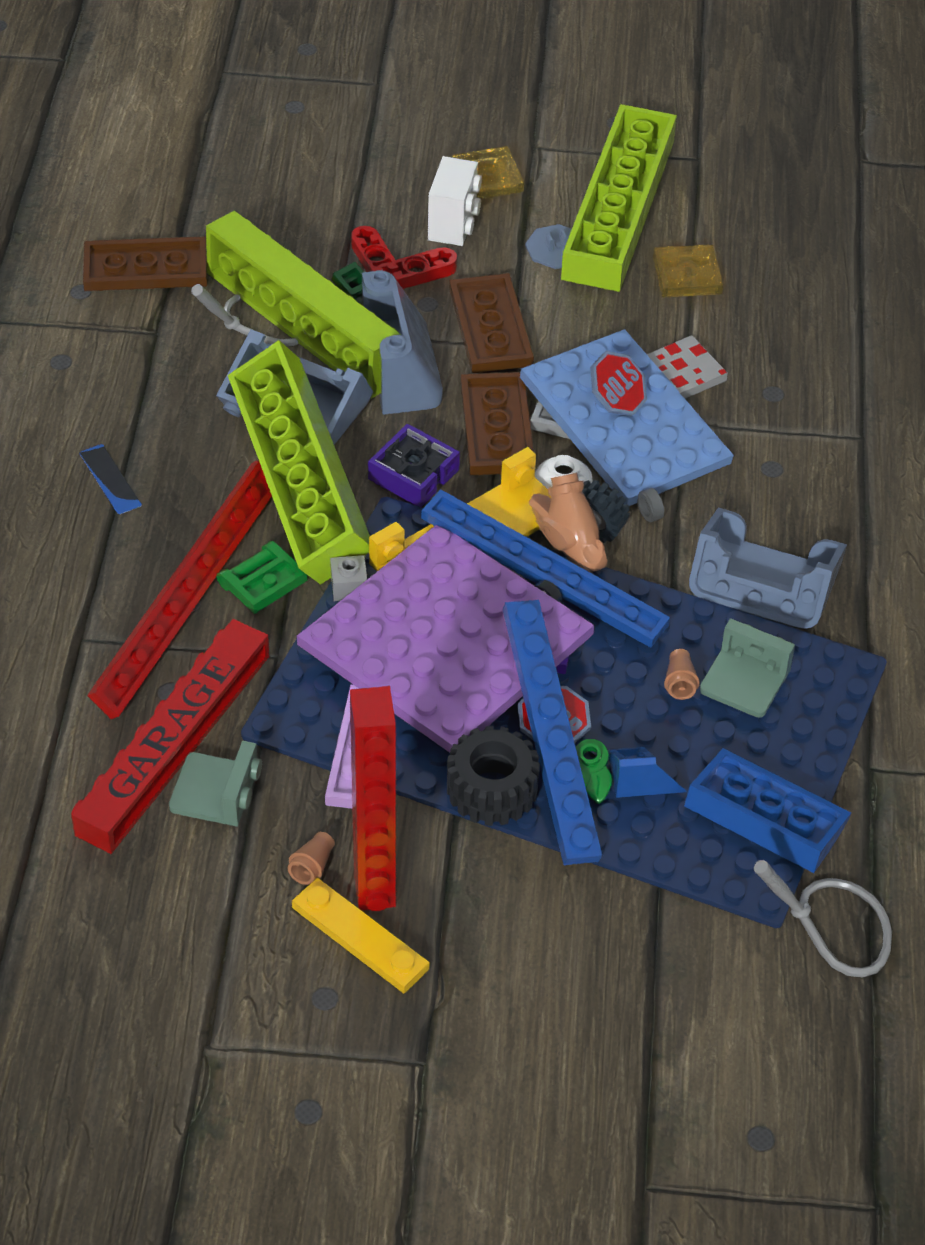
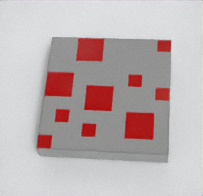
M692 335L647 354L684 398L727 381L728 373Z

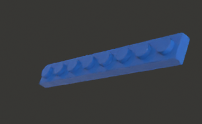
M441 489L422 509L421 519L433 526L438 525L458 535L497 562L534 583H538L541 580L550 581L560 590L563 599L650 648L669 626V616Z
M539 600L505 602L502 610L535 748L539 756L538 761L563 865L599 862L602 852Z

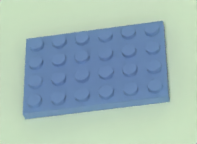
M625 329L521 368L520 379L602 479L609 484V487L612 490L615 488L619 491L617 493L618 497L623 496L626 499L624 505L631 506L636 504L638 494L642 490L652 487L660 494L725 467L732 462L734 455ZM606 351L629 355L645 374L647 401L632 416L609 413L592 393L590 367Z

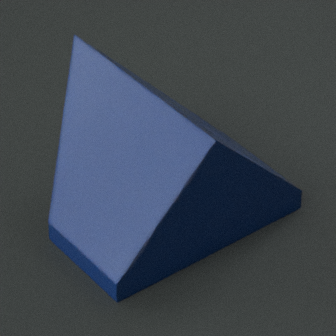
M636 747L608 750L616 798L687 792L656 764V757L646 748Z

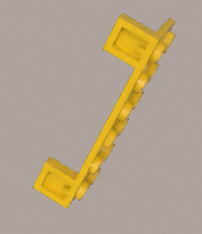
M526 447L502 461L501 484L467 504L525 537L538 531L540 527L536 522L537 519L532 511V506L529 505V500L532 495L539 493L549 498L551 496L548 489L535 478L536 454L529 447ZM394 522L369 537V564L376 571L380 570L434 526L430 524L404 539L405 529L397 522Z

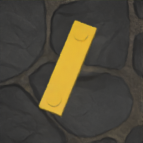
M318 877L292 900V908L403 994L429 970V961Z

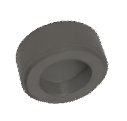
M652 487L640 491L637 503L644 519L648 522L662 519L664 517V506L658 492Z

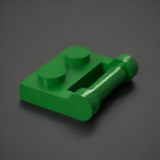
M274 541L263 545L260 552L230 570L224 569L216 575L220 586L225 591L229 590L254 614L308 581L307 574L298 568L297 562Z

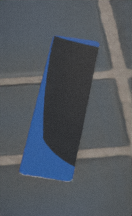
M103 444L79 453L117 514H122L142 506Z

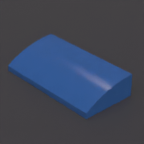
M724 748L720 750L690 784L684 807L812 873L817 870L851 815V812Z

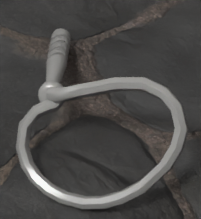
M196 284L192 287V294L209 311L223 320L227 329H234L248 335L251 328L241 325L239 318L230 314L231 307L241 300L238 294L231 297L223 308L203 286ZM265 335L266 338L264 340L266 344H274L278 340L285 346L299 344L296 338L277 339Z
M760 860L755 864L754 871L771 888L775 895L791 907L792 916L799 918L818 952L833 969L847 976L863 978L878 973L886 964L891 952L892 929L884 907L874 895L850 881L825 878L814 881L803 889L800 901H798L788 885L765 860ZM826 887L840 888L860 896L870 904L876 912L883 929V947L878 959L872 965L863 968L851 967L839 961L828 949L809 916L811 906L808 903V899L813 892Z

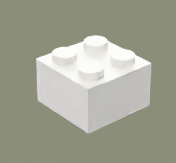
M442 157L429 192L428 240L463 246L466 236L472 235L474 228L473 216L479 215L481 198H477L482 182V175H477L478 162Z

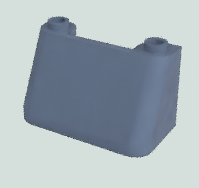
M382 270L362 272V306L373 312L378 318L401 334L386 337L380 343V406L382 414L436 408L442 402L443 387L426 321L392 274Z
M250 329L227 375L272 345L264 343L265 334ZM300 358L335 445L368 404L373 390L360 372L347 368L346 372L337 368L335 372ZM226 376L216 396L224 404L223 409L226 412L240 417L239 405L229 378Z
M718 507L699 536L689 578V586L695 596L798 628L807 629L816 625L831 593L847 544L823 539L817 541L812 546L808 559L744 541L747 525L742 516Z

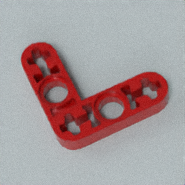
M359 226L352 231L351 246L365 271H386L395 277L402 289L448 277L457 270V254L450 248H436L395 260L375 228ZM377 256L382 257L383 260L372 261L369 258ZM417 267L423 269V271L411 272L409 269Z

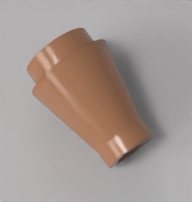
M676 649L669 656L670 661L664 686L673 698L685 700L691 698L696 693L700 682L691 662L690 653L685 649Z
M317 832L310 841L289 857L288 872L290 876L298 883L304 885L311 884L317 877L320 879L330 852L335 846L334 839L325 832Z

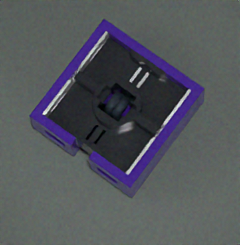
M406 424L368 461V479L421 508L437 492V484L445 485L459 471L460 451Z

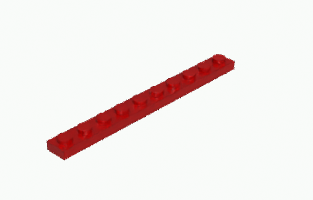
M259 460L251 463L87 696L110 719L119 717L216 578L217 573L220 572L272 497Z

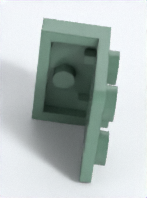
M730 618L724 629L721 651L700 685V693L752 716L763 717L790 672L795 644Z
M242 740L235 760L196 752L189 753L169 801L170 811L174 814L238 827L244 809H248L250 805L254 780L257 781L259 779L262 769V759L257 758V744Z

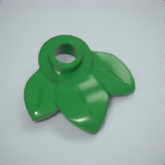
M586 739L576 745V751L587 794L595 803L600 804L607 797L612 786V775L606 767L609 761V754L602 742L596 739ZM588 751H594L597 756L592 760H588L584 757V754Z

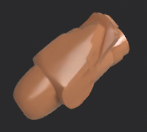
M578 473L551 478L553 487L548 488L551 498L539 493L532 495L529 500V505L532 506V511L537 519L536 522L553 548L562 551L570 562L590 573L605 568L608 562L605 546L599 540L597 520L583 493L584 482L579 481Z

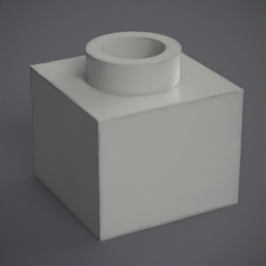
M360 555L330 558L334 601H341L367 580L365 557Z

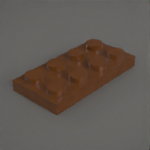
M206 236L84 241V291L193 287L196 284L207 286Z
M510 274L449 280V290L471 372L479 373L532 365L534 363V356Z
M520 372L461 374L460 385L470 475L501 474L502 461L526 447H529L534 452L525 383L520 379Z

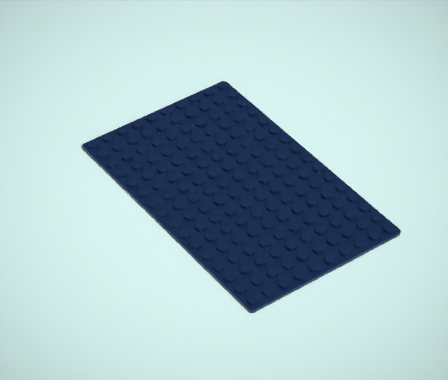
M383 497L365 525L371 536L397 522L405 529L404 539L429 526L430 523L421 519L423 508L390 497ZM551 550L559 556L567 559L563 553ZM369 553L364 556L367 579L377 572L369 564ZM607 567L592 572L595 576L669 616L670 621L669 626L650 648L563 599L564 606L578 613L579 616L594 625L593 635L570 654L566 674L557 673L560 686L569 687L589 702L591 729L575 743V747L586 739H596L602 742L607 750L644 747L656 757V764L687 791L683 793L616 798L612 778L609 794L600 804L595 803L588 796L602 852L599 862H593L592 864L773 928H780L784 923L790 906L775 895L771 888L756 874L754 866L758 861L765 860L788 885L794 895L805 868L684 807L690 784L720 750L724 748L832 803L886 668V659L879 655ZM511 570L512 572H514L515 574L519 575L520 577H522L523 579H525L526 581H528V582L531 583L532 585H535V584H536V583H534L533 581L527 579L526 577H524V576L518 574L517 572ZM332 582L328 585L301 632L340 602L333 599ZM730 618L795 644L790 672L766 714L760 718L700 693V685L721 651L724 629ZM296 638L243 726L241 737L244 741L256 743L258 746L331 771L350 685L353 684L298 646ZM676 649H685L690 653L691 662L700 682L696 693L691 698L685 700L673 698L664 686L670 661L669 656ZM522 696L489 726H493V730H500L501 727L509 728V733L512 734L517 731L522 734V740H529L533 744V750H536L534 741L520 731L518 703L523 699ZM394 714L396 722V794L470 820V815L463 817L458 813V806L453 807L450 803V795H447V762L450 753ZM588 751L584 754V757L588 760H592L597 756L594 751ZM608 761L606 767L612 775L610 762ZM539 765L537 798L535 802H532V808L528 813L522 811V818L517 821L510 818L508 824L500 825V822H493V826H488L482 820H479L478 823L560 852ZM485 772L479 775L491 780L507 777L498 772Z

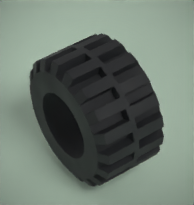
M485 726L484 731L476 728L470 731V736L463 734L458 738V744H453L448 756L447 795H450V803L453 807L458 806V813L463 817L470 815V821L478 823L479 820H482L488 826H493V822H500V825L508 824L510 818L515 821L522 818V811L528 813L532 808V802H535L537 798L540 765L538 763L539 756L537 750H533V744L529 740H522V734L517 731L513 734L509 733V728L501 727L500 730H493V726ZM485 772H498L507 777L491 780L479 775Z

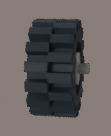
M588 480L584 482L583 493L597 520L599 540L603 543H606L607 540L611 542L616 538L630 517V513H627L630 510L629 505H624L626 499L623 496H617L618 490L615 488L612 491L608 489L609 484L604 482L600 486L598 480H593L592 483Z

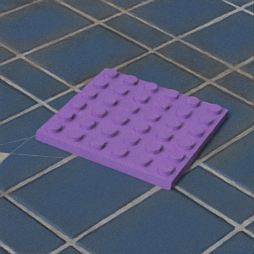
M435 525L298 634L297 645L359 689L390 686L394 714L450 753L453 744H458V738L463 734L470 736V731L476 728L483 731L485 726H489L523 696L502 610L505 602L539 600L556 667L593 635L594 625L458 535Z

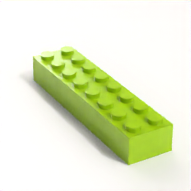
M620 104L563 250L561 280L620 292L674 143L677 115Z
M232 211L206 225L207 274L235 295L238 294L241 300L292 339L296 338L301 346L335 372L337 368L346 372L347 368L362 373L373 390L371 399L381 393L380 343L386 337L401 335L395 328L390 327L373 312L359 304L352 296L347 295L330 280L324 278L310 265L304 263L292 254L290 250L285 249L273 240L271 236L265 234L236 211Z
M278 340L227 376L298 568L321 585L331 578L330 558L367 555L369 553L370 535L301 360Z

